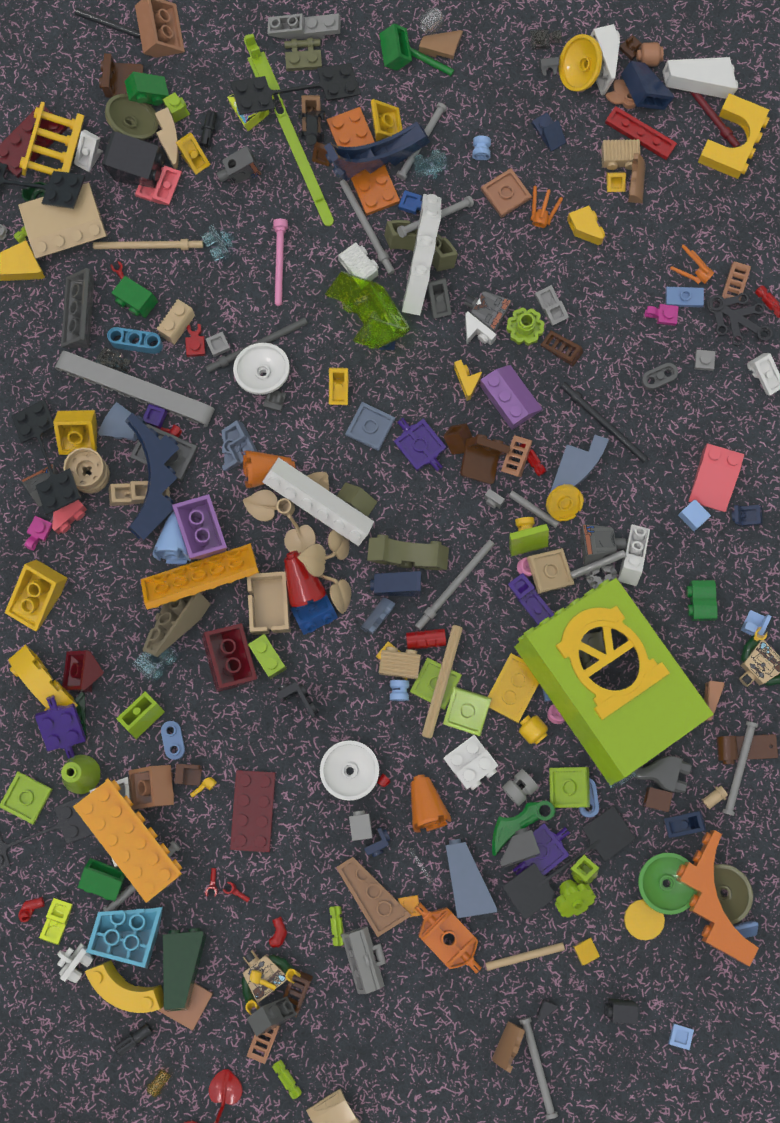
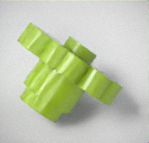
M525 308L513 311L512 317H509L507 320L506 331L511 333L510 339L518 345L523 342L527 346L536 343L539 338L538 336L543 335L545 323L540 320V313L534 309L527 311Z
M566 880L559 887L560 896L556 898L555 906L561 916L569 918L572 915H580L582 912L587 911L588 906L594 903L596 896L589 884L581 883L578 885L573 880Z

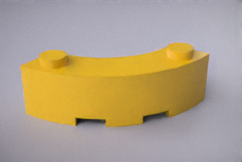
M26 644L8 659L12 666L9 668L16 677L19 676L33 695L46 707L45 711L50 708L46 698L52 695L55 696L57 706L74 704L75 708L78 706L73 696L56 679L52 681L53 678L47 672L48 669L38 655Z
M112 960L85 971L95 991L105 1001L121 1010L147 1013L164 1007V992L161 985L142 987L129 984L116 970Z

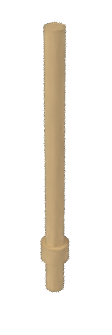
M181 239L180 241L93 242L94 249L181 248V250H189V248L204 247L203 241H189V239Z

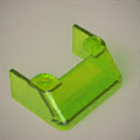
M341 271L325 293L327 297L340 300L344 310L349 313H357L363 322V327L353 339L355 343L368 346L371 349H378L405 336L410 330L409 325L387 291L376 282Z

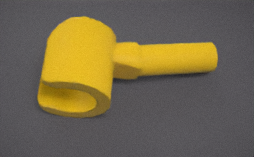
M212 777L205 778L202 784L190 793L191 797L196 796L205 787L211 790L217 782Z
M251 971L250 980L252 983L261 984L275 990L276 986L261 979L262 972Z

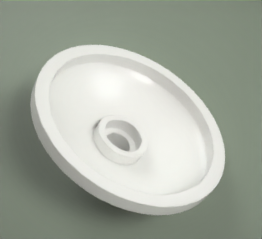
M256 343L246 347L239 353L234 362L233 372L238 385L242 389L252 394L261 395L276 391L286 382L290 372V364L287 355L278 346L270 343Z
M357 741L339 742L329 748L322 758L320 764L322 783L330 794L339 799L348 801L360 799L369 794L378 781V760L373 751L363 743ZM352 767L354 773L348 775L346 772L347 768Z

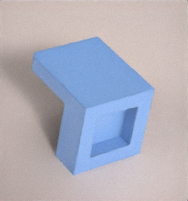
M693 500L678 516L695 531L711 515L697 500Z
M750 610L741 631L755 636L756 629L762 627L758 634L763 635L772 616H763Z

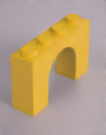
M729 93L719 117L742 127L746 134V143L740 147L729 148L708 139L698 163L736 179L739 178L740 174H745L749 166L746 161L748 158L752 159L756 150L753 148L754 143H759L763 134L760 130L766 127L770 119L767 117L769 109Z

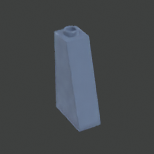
M461 839L449 840V845H445L457 918L497 912L496 905L466 842L461 843Z

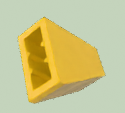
M26 240L0 252V281L45 278Z

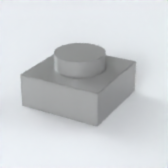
M223 332L206 338L213 357L231 350Z
M696 350L694 369L713 371L715 351Z
M488 489L484 496L486 504L492 508L498 507L500 509L505 501V498L491 489Z

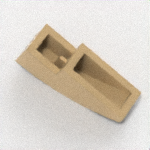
M167 107L155 113L156 120L161 128L156 133L173 168L178 169L179 148L175 143L178 141L173 118Z
M148 481L110 484V506L144 503ZM169 487L162 493L163 496L167 495L170 497Z

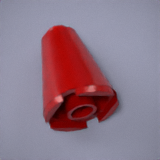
M297 550L287 553V557L284 558L288 600L292 607L308 605L307 601L313 599L315 602L326 595L325 588L319 578L312 576L304 564L297 558L301 554Z

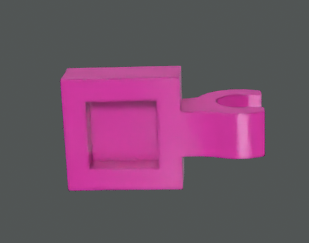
M660 304L659 308L647 306L645 317L658 318L657 324L676 326L678 306Z
M35 516L27 530V534L31 536L27 539L24 546L34 551L39 540L45 542L52 528V523Z

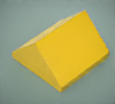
M372 99L371 114L376 142L402 131L399 108Z

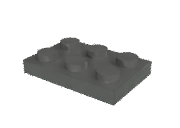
M146 424L149 429L152 428L158 433L160 440L167 435L177 441L179 449L164 465L166 467L170 466L176 472L175 476L177 479L182 481L198 447ZM138 440L130 458L147 466L142 445Z

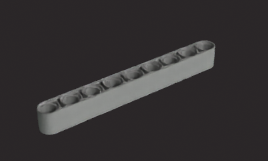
M67 351L61 352L55 369L59 372H67V375L83 378L84 381L94 385L99 384L101 388L109 391L115 390L118 394L128 398H136L135 400L138 402L149 403L170 411V414L186 417V420L197 424L202 423L205 427H208L215 410L210 405Z

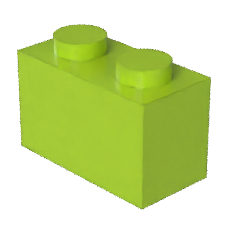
M265 634L248 644L270 679L287 669Z
M145 691L116 719L137 739L165 711Z

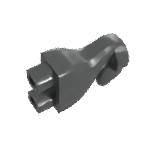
M665 756L645 768H638L630 775L638 780H651L664 791L685 793L687 782L678 780L679 773L688 776L692 765L682 761L683 758Z

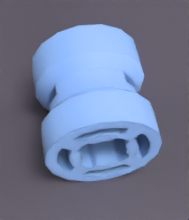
M488 136L474 137L473 159L488 160L491 152L489 150L491 139Z
M390 680V687L392 688L390 700L409 701V694L407 693L409 681Z

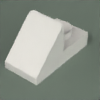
M87 130L81 131L74 160L76 166L90 172L103 152L98 148L100 137Z
M470 312L465 314L467 344L477 334L478 339L482 343L492 345L496 340L497 334Z

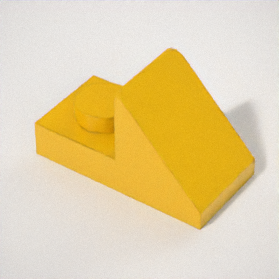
M188 133L175 142L182 153V158L195 175L211 165L192 133Z
M462 360L454 362V370L466 400H471L481 379L482 372L468 376L470 373L467 365H463Z
M329 368V405H348V368Z

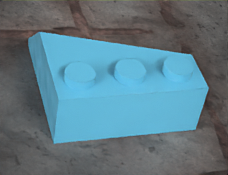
M163 907L98 912L86 953L148 969L160 927Z

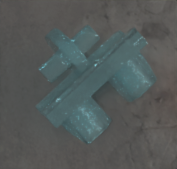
M437 149L430 153L431 156L424 158V155L421 154L415 156L414 168L416 177L432 175V178L436 179L437 172L448 169L446 153H441Z
M213 224L208 226L209 231L201 237L206 247L216 243L217 247L209 250L214 261L225 258V260L229 259V251L225 245L227 244L228 248L233 246L231 242L234 239L233 233H226L225 230H221L220 237Z

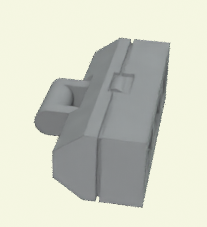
M361 927L341 934L357 993L368 994L384 987L379 966L386 964L381 943L372 944L368 927ZM373 951H375L377 961H375Z

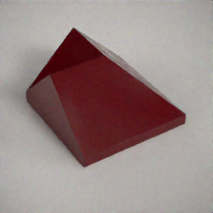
M67 651L62 686L65 690L92 693L93 682L104 674L103 670L90 651Z

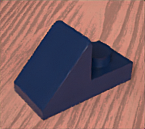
M547 112L532 121L531 124L551 152L566 144L560 122L558 120L554 122Z
M701 811L664 819L669 838L706 831Z

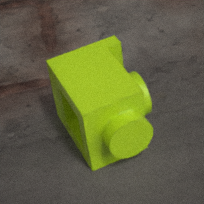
M176 93L163 99L165 108L168 107L174 123L190 115L185 101L182 97L179 98Z
M583 855L570 870L572 871L573 879L578 884H590L597 877L599 867Z

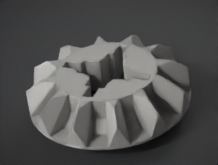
M611 563L601 567L603 573H609L604 577L603 581L601 577L594 576L599 573L600 568L586 574L587 582L594 589L606 579L612 581L617 578V571Z

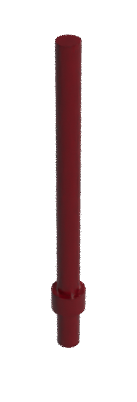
M690 92L721 131L720 135L724 140L727 139L733 148L739 147L741 144L733 136V131L730 127H726L703 96L699 93Z

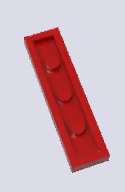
M617 106L614 107L605 121V124L632 140L639 139L641 146L665 160L668 159L677 145L675 141Z

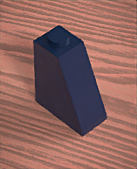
M630 61L621 74L636 107L665 110L674 98L673 93L646 63Z
M421 571L374 574V579H371L370 591H374V596L420 597Z

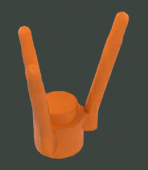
M534 186L532 215L530 219L533 221L532 224L541 228H546L547 225H550L551 219L563 198H559L550 215H548L546 207L551 192L548 189L542 209H538L536 212L537 186Z
M682 245L686 253L699 266L695 272L697 277L673 266L670 269L694 280L697 284L700 282L706 284L715 272L693 250L690 251L685 245Z

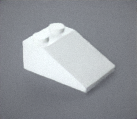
M614 24L595 28L590 35L597 40L602 51V67L596 80L601 95L606 94L616 76L620 35L616 31Z

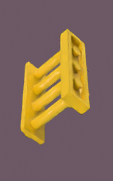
M41 102L40 107H36L34 112L36 121L26 156L22 157L19 167L22 168V175L26 176L28 168L48 175H52L53 171L69 173L83 126L84 115L77 113L76 119H66L45 112V102ZM45 119L70 127L72 134L71 136H64L39 128L41 120ZM37 135L64 143L65 146H68L67 152L61 153L35 145ZM32 151L61 160L60 162L63 163L62 169L58 168L57 170L30 161Z

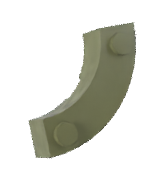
M387 221L384 236L390 250L406 249L414 251L418 229L407 233L403 238L397 232L399 226L411 224L410 221ZM437 234L432 264L437 271L454 268L458 253L446 237L442 238Z
M377 535V538H369L367 561L382 565H397L400 568H412L413 565L415 568H422L424 570H447L449 548L443 546L442 542L431 541L430 544L411 543L390 539L388 535Z

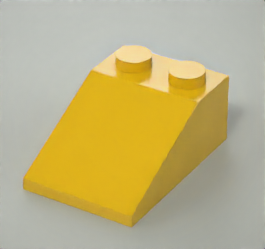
M38 560L24 564L5 614L37 632L60 597L68 578Z

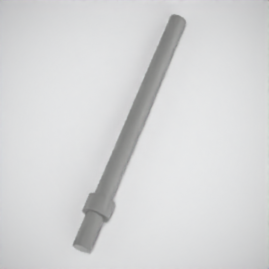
M341 180L340 185L378 254V260L380 263H383L389 275L393 274L395 270L389 261L390 257L387 251H384L347 181Z
M491 540L487 541L434 604L423 612L424 615L415 624L416 628L421 630L429 620H432L437 615L436 612L495 545Z

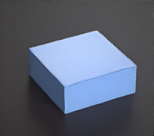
M673 1023L668 1044L689 1050L694 1029Z

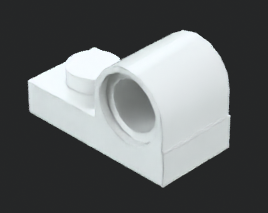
M763 353L747 363L748 369L753 372L752 375L755 378H759L766 395L770 396L780 390V373L770 353Z

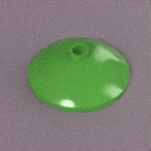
M661 853L651 857L643 865L639 873L638 887L641 897L651 909L662 914L672 915L681 913L690 907L689 901L694 894L697 895L698 892L677 881L678 875H676L679 866L689 862L686 858L675 853ZM665 879L670 882L668 887L663 886Z

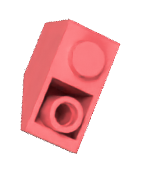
M77 500L53 512L52 529L58 535L67 532L71 528L70 524L72 522L78 521L85 516L86 507Z

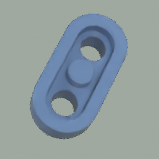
M168 721L161 727L165 754L172 760H178L185 754L181 727L174 721ZM173 727L174 732L172 734H168L167 732L168 728ZM176 746L178 751L173 754L171 749Z
M590 778L589 791L592 810L588 812L585 808H578L580 814L587 818L594 817L599 811L596 784Z

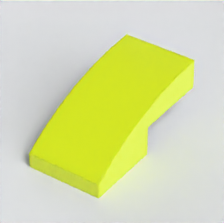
M53 898L46 915L47 920L39 937L41 940L56 945L60 944L72 910V904Z

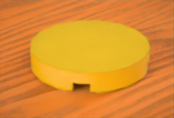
M571 484L560 485L552 490L547 497V512L557 521L571 520L583 507V495L577 487Z
M643 899L634 901L625 911V927L637 939L645 941L654 939L664 928V914L651 909Z

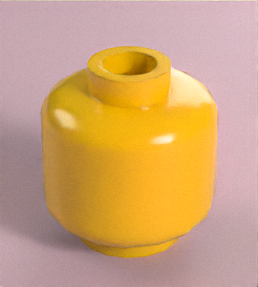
M528 715L520 722L522 726L519 728V733L529 744L535 743L537 745L548 735L546 733L548 727L537 715L532 718Z

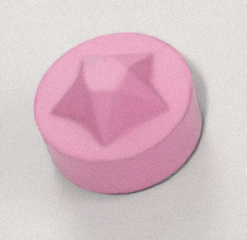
M527 557L518 562L517 570L519 574L524 573L526 577H530L532 574Z
M551 705L547 713L548 719L554 724L565 722L555 705Z

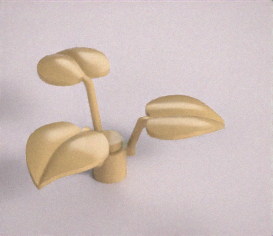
M316 472L307 476L329 491V480L326 472ZM260 490L243 499L247 511L257 520L264 522L272 520L275 516V510H278V512L290 519L295 529L289 530L284 538L288 551L297 550L298 553H302L307 547L316 543L314 530L309 525L298 527L293 519L292 514L295 511V506L290 500L282 498L278 501L276 495L270 490Z
M332 530L328 537L329 548L333 551L330 555L326 556L325 549L320 544H313L307 547L297 558L304 564L312 576L334 583L330 587V596L337 610L344 614L351 600V587L349 583L344 579L338 581L335 578L322 575L325 570V560L335 555L339 560H343L349 554V540L335 530Z

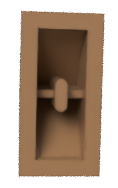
M320 95L301 96L302 113L311 112V110L321 111ZM306 117L302 119L303 131H306L307 127ZM318 117V133H321L320 117Z

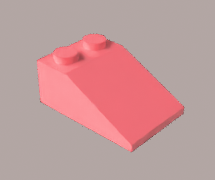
M707 443L702 451L689 502L697 500L702 506L726 512L741 469L744 454Z

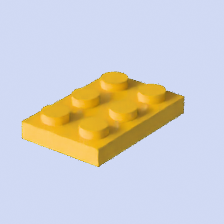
M512 653L509 655L488 695L489 698H492L489 708L516 723H519L539 685L535 676L520 657Z

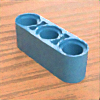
M113 327L107 333L109 342L117 349L158 354L163 349V343L159 335L153 332ZM116 336H121L118 341H113ZM135 338L140 339L136 344L131 343ZM152 341H158L157 345L150 346V343Z

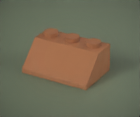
M165 0L139 1L135 5L143 54L157 58L184 53L176 4Z

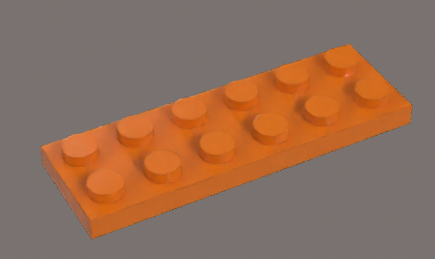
M360 107L326 119L337 146L357 147L375 142ZM385 164L371 174L367 170H362L351 178L366 216L400 203Z

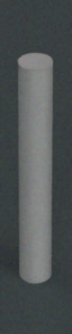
M513 490L508 497L554 528L560 523Z
M621 550L570 572V574L575 579L627 557L624 550Z

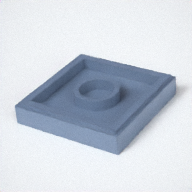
M362 402L345 436L379 451L396 418Z

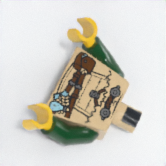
M758 627L755 636L753 635L743 646L741 655L743 663L740 666L746 672L739 680L746 687L753 681L759 686L762 684L766 686L780 684V656L764 641L768 632L765 635L758 634L762 627Z
M251 950L243 957L250 968L243 972L244 976L241 979L246 1011L251 1015V1009L255 1007L258 1010L260 1007L257 1003L274 991L264 985L252 983L250 980L252 970L262 972L261 979L274 984L276 988L286 980L294 984L295 982L292 980L293 975L300 977L301 974L294 970L290 963L282 957L266 954L259 959L254 951Z

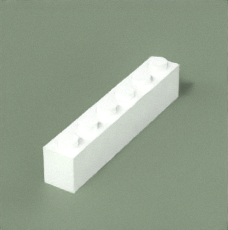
M279 457L263 480L264 484L357 546L366 538L374 523L373 520Z

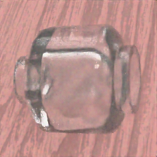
M428 7L418 18L421 24L419 26L420 30L425 35L427 33L431 35L436 34L444 26L445 16L437 7Z

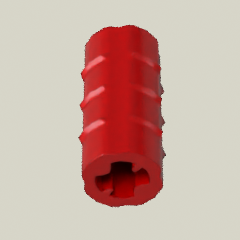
M445 629L406 633L408 650L446 646Z

